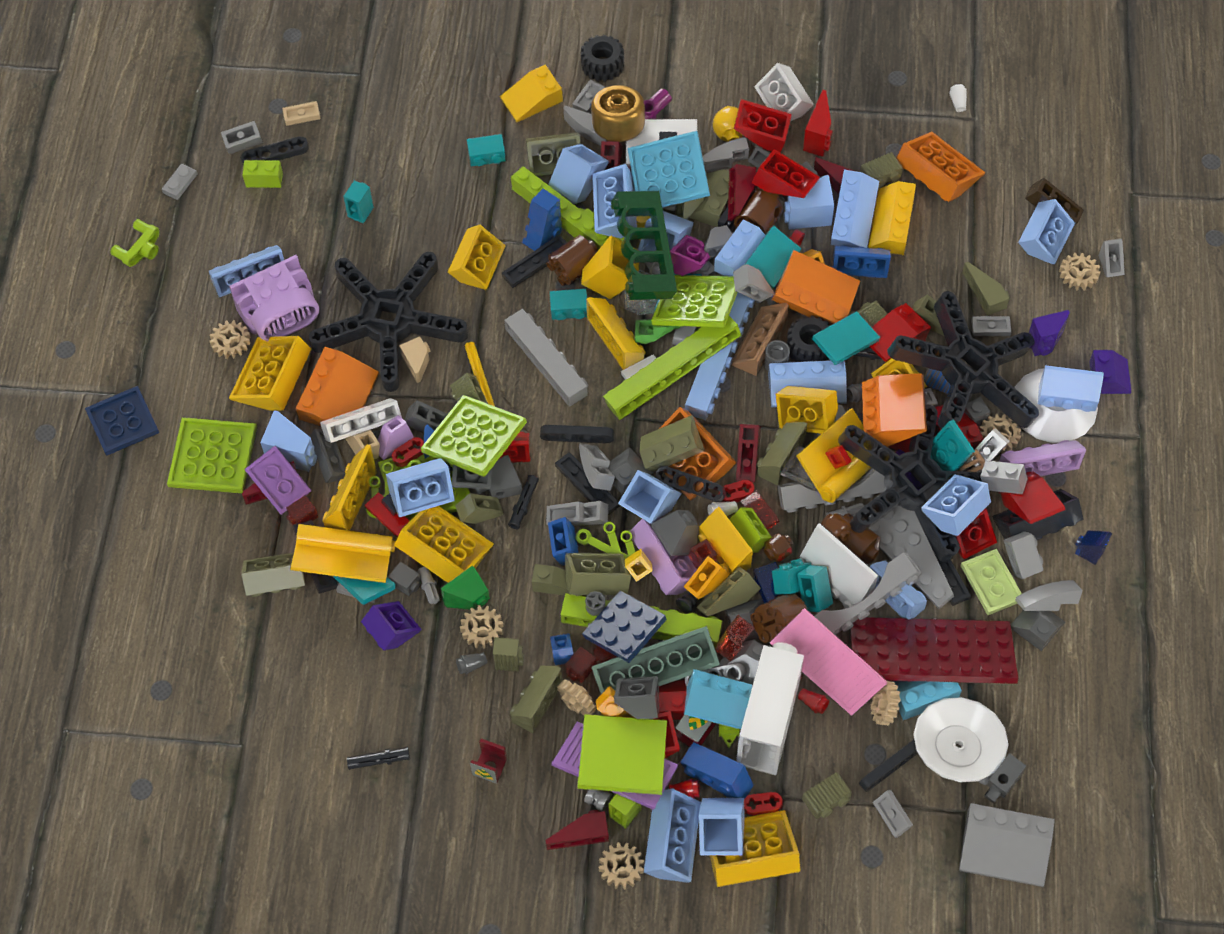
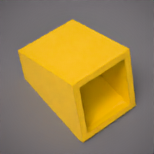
M612 235L606 240L583 268L582 285L608 299L625 290V284L628 282L625 275V267L629 260L621 252L623 241ZM634 263V268L638 272L639 263Z

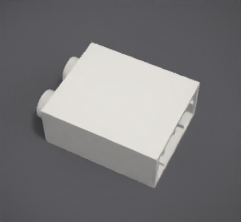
M779 642L775 643L773 647L763 645L739 736L737 762L745 765L746 768L773 775L777 774L799 688L804 655L797 654V649L790 644Z

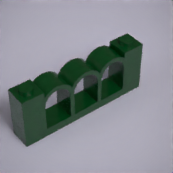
M617 191L614 198L611 199V209L614 210L615 217H619L617 229L625 237L621 244V252L629 260L625 267V275L628 279V282L625 284V290L629 295V300L672 299L677 292L659 191ZM650 216L652 227H632L627 223L625 217ZM654 239L656 251H638L630 245L629 240ZM658 262L660 274H641L636 271L633 264Z

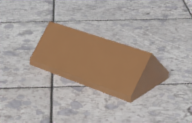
M787 303L760 308L732 359V366L757 376L765 360L767 345L777 339L787 320L789 307Z

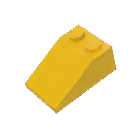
M546 65L530 71L500 96L516 122L563 102L562 88Z

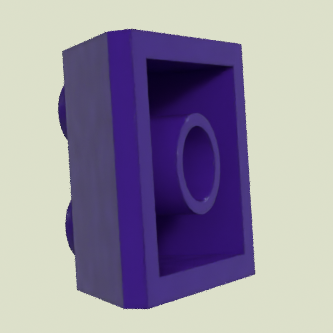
M1069 310L1033 318L1029 334L1034 338V344L1031 347L1034 356H1045L1053 352L1064 332L1070 314Z
M1093 350L1089 361L1090 371L1104 373L1100 394H1131L1128 360L1113 350Z
M399 601L373 605L361 621L367 632L372 635L383 651L398 648L422 630Z

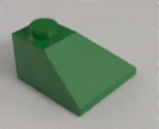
M473 565L441 588L446 608L468 610L473 608L475 610L479 605L481 607L484 606L488 599H490L489 590Z

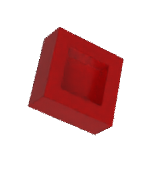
M842 445L830 448L825 452L835 469L846 466L852 461Z

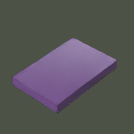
M276 446L272 447L244 469L280 514H283L311 492V489Z

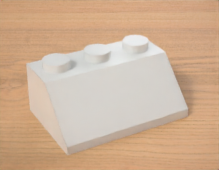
M777 63L754 86L767 107L792 114L790 121L802 117L814 105L791 68Z

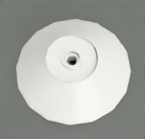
M1037 369L1023 376L1014 387L1039 410V415L1028 428H1022L1036 439L1050 443H1059L1064 440L1073 441L1085 435L1095 423L1098 407L1096 411L1085 412L1079 409H1064L1063 407L1055 406L1046 407L1038 404L1039 383L1044 369Z
M963 697L944 698L929 705L918 717L914 730L916 750L926 766L941 777L957 782L980 781L994 774L1004 761L1008 749L1005 727L996 714L980 702Z

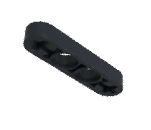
M299 136L250 149L241 154V161L244 166V160H247V158H251V160L279 161L302 155L309 149L308 141L305 137ZM280 148H288L284 153L279 152ZM265 152L271 153L269 157L262 156Z
M543 425L540 428V438L545 441L606 444L614 441V430L609 427Z
M661 466L656 471V478L677 489L715 502L722 501L726 496V489L723 486L668 466ZM663 472L674 476L673 480L667 477L664 478L662 476ZM681 476H685L687 479L684 486L678 484V479ZM703 482V490L696 492V483ZM709 488L713 490L718 489L720 494L715 496L713 493L708 492Z
M912 740L867 774L859 782L865 792L870 791L918 754L915 740Z

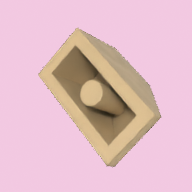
M419 336L400 345L401 355L417 383L421 382L429 362L428 353L430 352L427 342L423 343Z

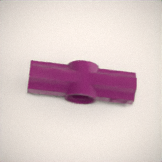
M660 89L649 100H644L645 119H656L657 114L672 101L668 91Z

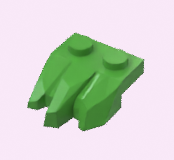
M651 319L636 320L635 342L642 344L654 342L681 326L652 325Z

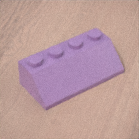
M1064 440L1052 445L1044 444L1036 448L1026 447L1020 451H1006L1001 454L999 462L1024 464L1026 472H1035L1040 476L1079 469L1086 449L1076 440Z
M641 519L630 530L633 535L632 541L638 549H642L651 561L653 567L651 573L660 584L661 590L665 595H679L687 591L684 585L698 569L690 555L670 556L652 529L651 523Z

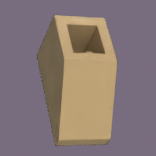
M371 430L345 438L355 455L368 444L371 446L373 458L377 459L379 457L380 443Z

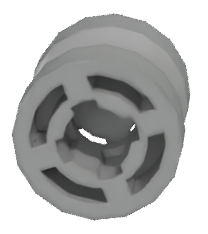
M589 789L584 802L589 805L594 804L596 809L603 812L612 798V793Z

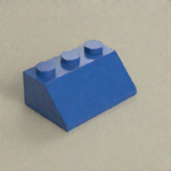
M845 245L835 246L833 268L851 276L887 278L891 259L890 250L847 247Z

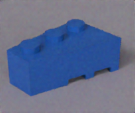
M544 188L531 200L528 213L530 223L525 227L527 237L523 238V244L535 251L562 232L560 199Z
M694 742L681 760L684 772L688 776L697 778L728 798L745 799L754 786L745 765Z

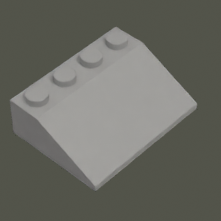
M970 803L966 817L959 871L1044 887L1055 819Z

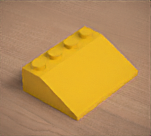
M300 336L269 337V341L257 337L229 399L269 411L284 410L311 348Z
M366 444L353 457L351 463L347 464L344 479L339 481L337 494L332 496L330 509L323 516L322 521L326 528L351 530L370 489L369 479L377 474L370 445Z
M440 506L420 511L401 530L394 544L398 549L447 583L472 565L476 569L494 545V543Z
M785 810L745 817L743 855H710L717 887L800 872L799 851Z

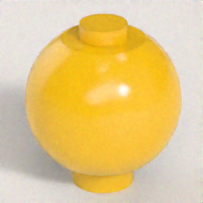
M726 106L722 108L713 119L714 132L723 141L729 142L743 137L741 133L733 129L738 112L736 107Z

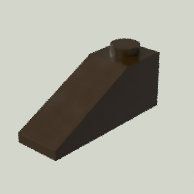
M1045 178L1032 184L1025 197L1035 207L1038 202L1056 199L1075 224L1079 222L1084 211L1083 208Z

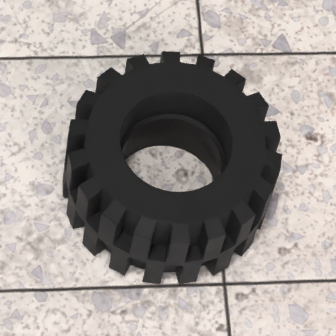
M603 34L602 36L595 35V38L591 37L588 41H585L584 46L581 48V66L586 76L589 75L591 80L595 79L598 82L600 80L607 82L608 79L611 81L614 80V77L617 78L624 68V48L622 43H619L618 39H613V36L607 37ZM599 57H607V59H597V58H599Z
M812 315L811 318L803 316L802 320L798 318L796 323L793 322L788 330L787 337L790 358L795 359V362L827 361L828 357L817 344L809 345L804 343L802 339L813 338V335L829 327V322H823V318L818 317L817 319Z

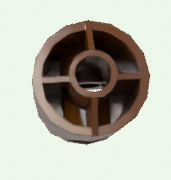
M755 189L740 214L734 220L736 228L745 220L759 227L766 235L783 212L779 196L775 193Z
M578 235L558 250L549 254V261L546 264L550 271L556 273L558 276L557 280L562 286L570 285L582 276L583 268L597 253L598 248L593 241Z
M849 513L842 516L849 523L850 520L853 518V516ZM869 528L862 533H857L850 529L851 534L849 538L844 542H840L865 564L873 562L879 554L881 537Z
M783 594L757 607L755 612L751 614V621L759 635V639L764 643L771 642L802 609L805 608L807 610L802 599L794 594Z

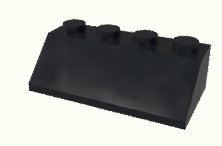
M1062 489L1053 491L1065 506V510L1032 524L1009 509L993 515L992 518L1004 539L1027 532L1034 535L1036 540H1039L1044 535L1057 533L1064 527L1074 526L1077 522L1084 520L1079 498Z

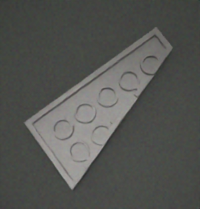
M897 506L869 527V529L881 537L879 548L891 561L903 552L909 554L922 573L914 584L938 609L942 608L954 597L914 511Z

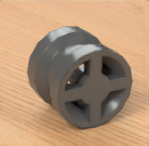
M594 591L586 596V611L592 616H598L606 607L604 595Z

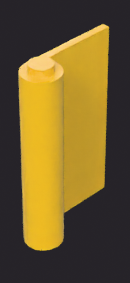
M853 408L849 409L796 455L820 493L821 498L829 503L836 501L871 469L870 466L848 451L847 454L852 461L846 466L835 469L825 454L830 448L840 446L838 438L847 426L854 425L863 430V424Z
M299 524L291 570L386 583L390 552L395 551L394 544L396 541L392 540L393 536Z

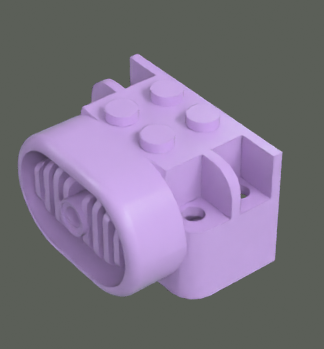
M297 255L229 286L236 309L247 329L253 334H258L265 341H269V337L288 336L307 327L316 319L319 313V305L314 298L312 286L307 279L305 271L300 267Z

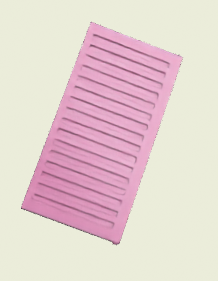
M805 608L770 642L771 645L779 642L790 644L797 649V654L804 655L802 672L851 716L881 688L887 685V681Z

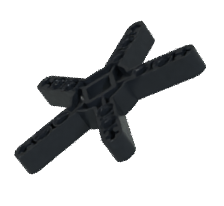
M433 252L423 253L395 289L379 291L347 258L338 259L335 262L337 278L362 304L360 314L314 329L309 333L311 348L317 353H321L324 347L333 349L367 336L373 341L380 343L381 380L383 388L388 392L396 391L400 384L398 342L407 338L411 333L457 343L464 342L468 338L467 324L464 320L414 310L413 302L438 271L437 257ZM382 311L397 314L395 321L380 319Z
M944 291L934 304V310L948 347L900 335L895 338L888 348V355L892 359L941 371L946 381L951 385L938 419L940 429L951 420L958 424L963 416L970 394L982 393L1022 428H1028L1039 415L1038 408L998 374L999 365L1022 357L1034 344L1033 336L1027 332H1022L989 346L973 339L957 297L950 291ZM961 359H963L964 361H966V362H967L972 368H974L977 372H975L974 370H972V369H971L967 364H965Z
M925 405L927 431L911 437L908 452L900 456L857 426H847L838 438L839 445H842L849 453L885 476L884 484L886 491L855 514L850 520L851 529L854 532L862 533L897 506H900L906 510L915 511L938 560L941 562L950 561L960 549L955 535L941 531L922 511L921 507L955 474L982 482V472L943 471L930 458L938 416L937 409L932 405ZM910 472L923 486L920 490H917L907 479L906 475Z

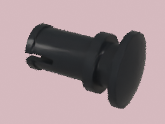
M689 592L683 595L682 598H678L676 605L682 612L686 614L692 613V608L695 607L698 598Z

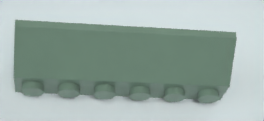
M705 626L643 648L630 663L618 657L592 666V670L602 694L609 686L616 690L618 679L658 676L659 686L692 675L694 669L704 671L718 666L720 663L708 627Z

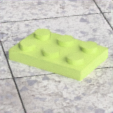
M997 549L961 563V568L987 615L1018 604L1015 599L1022 593Z

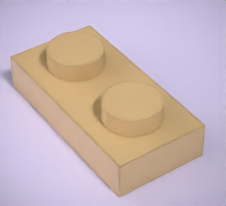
M317 101L282 108L286 126L321 119Z

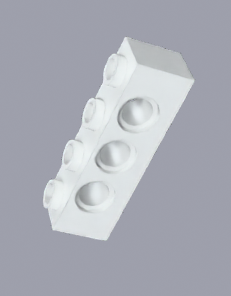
M389 398L322 421L320 424L325 440L332 443L384 425L398 415L401 418L402 416L397 400Z

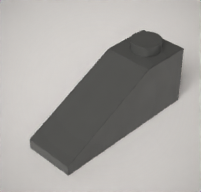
M416 400L408 408L404 421L409 427L420 432H424L427 424L435 431L448 414Z

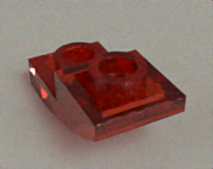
M757 491L740 501L744 508H753L767 530L780 522Z
M738 614L724 632L715 650L731 662L744 647L742 643L755 629L754 626Z

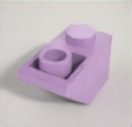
M399 415L382 426L378 437V442L380 443L379 456L383 460L391 457L396 448L414 438L407 423Z

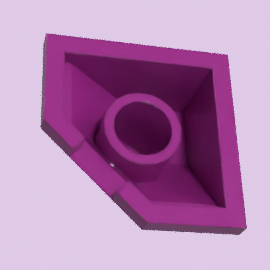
M686 235L670 250L674 274L684 276L701 269L710 260L709 254L704 250L705 246L702 241Z

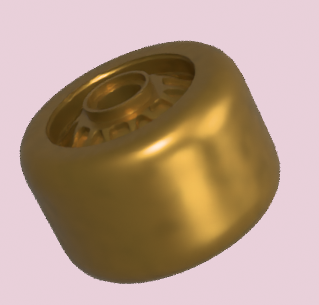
M615 85L602 89L594 96L591 103L593 129L597 135L608 141L624 142L635 138L641 133L645 125V104L638 91L627 86Z

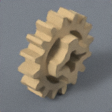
M1074 253L1073 257L1068 255L1066 260L1063 259L1059 272H1061L1060 278H1064V284L1069 283V288L1075 286L1077 291L1079 287L1086 290L1087 286L1092 288L1093 284L1097 283L1100 275V266L1095 265L1096 259L1090 260V255L1084 257L1083 253L1080 256Z
M235 320L231 324L225 321V325L219 323L218 329L213 328L214 334H210V344L214 353L217 352L219 357L224 354L225 359H228L229 355H232L234 359L235 354L238 353L241 356L242 350H248L246 345L251 344L249 340L251 336L247 327H243L241 322L236 325Z
M995 414V418L988 416L987 421L983 420L982 426L979 429L984 439L993 429H997L1010 441L1002 449V454L1006 449L1007 451H1012L1013 447L1016 448L1021 438V429L1017 428L1018 425L1012 423L1010 418L1006 419L1005 414H1003L1002 418L998 414Z
M479 605L476 611L470 608L471 614L465 612V619H461L462 626L460 631L463 633V639H467L468 645L474 643L475 648L482 644L483 649H485L487 643L493 646L495 637L499 638L498 635H503V629L501 628L504 626L503 621H501V615H496L495 609L490 612L489 606L482 610ZM492 622L495 623L494 630L492 629ZM469 625H471L472 627L471 633L469 631Z
M566 679L557 686V690L562 696L561 699L570 710L575 711L577 714L581 712L582 715H592L596 710L592 697L584 687L576 683L572 684Z
M887 681V685L872 697L871 715H874L873 721H876V724L889 726L890 723H893V717H897L900 691H897L898 685H895V682Z
M617 843V848H613L610 845V852L603 851L605 858L599 859V863L602 864L599 866V872H604L601 875L602 880L608 878L607 885L615 883V889H618L619 885L626 889V884H630L633 887L634 880H641L639 874H644V868L641 867L644 866V860H639L642 857L641 852L635 853V846L629 849L628 843L624 847ZM632 859L635 861L636 864L635 869H633V866L630 865ZM608 862L613 867L611 873L609 872L607 867ZM623 863H624V864H625V867L622 866V867H620V869H619V868H618V864H619V865H623Z

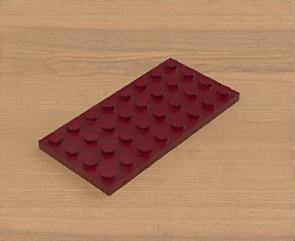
M866 617L853 622V627L850 628L851 650L885 680L1018 684V671L1010 621L912 618L908 620L907 618Z

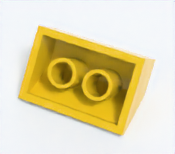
M482 225L468 228L448 273L460 283L485 290L488 288L506 245Z
M786 386L775 393L779 428L781 429L785 423L805 422L807 423L806 432L822 434L835 421L838 411L837 391Z
M717 507L699 526L698 538L703 545L706 544L709 548L711 557L714 560L717 559L721 564L720 566L728 571L730 575L738 567L747 571L751 568L753 551L722 509Z

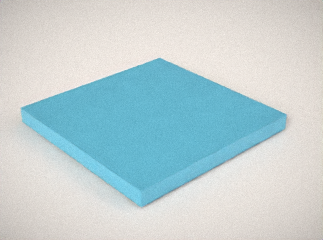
M697 131L627 148L635 191H659L662 208L710 196Z

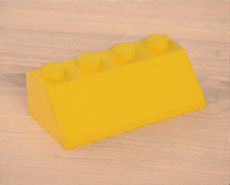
M898 181L878 190L868 248H882L890 250V253L904 255L916 184Z
M587 298V319L621 368L624 370L642 361L645 355L644 348L635 342L633 332L627 330L623 318L618 317L613 304H609L606 299Z

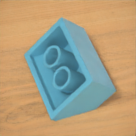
M694 669L687 685L684 715L741 729L752 685Z
M893 681L895 685H898L897 691H900V703L898 706L903 720L922 714L929 705L941 699L958 698L962 691L958 682Z

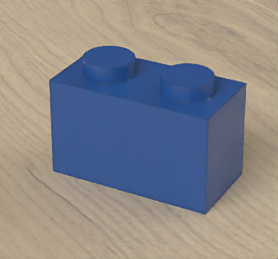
M566 517L548 522L552 555L561 566L565 565V553H579L575 527Z

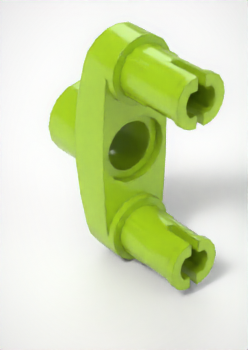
M136 219L133 223V228L143 233L129 251L114 245L110 251L111 255L122 260V263L129 267L136 265L144 257L149 260L154 259L159 250V247L155 244L159 237L158 227Z

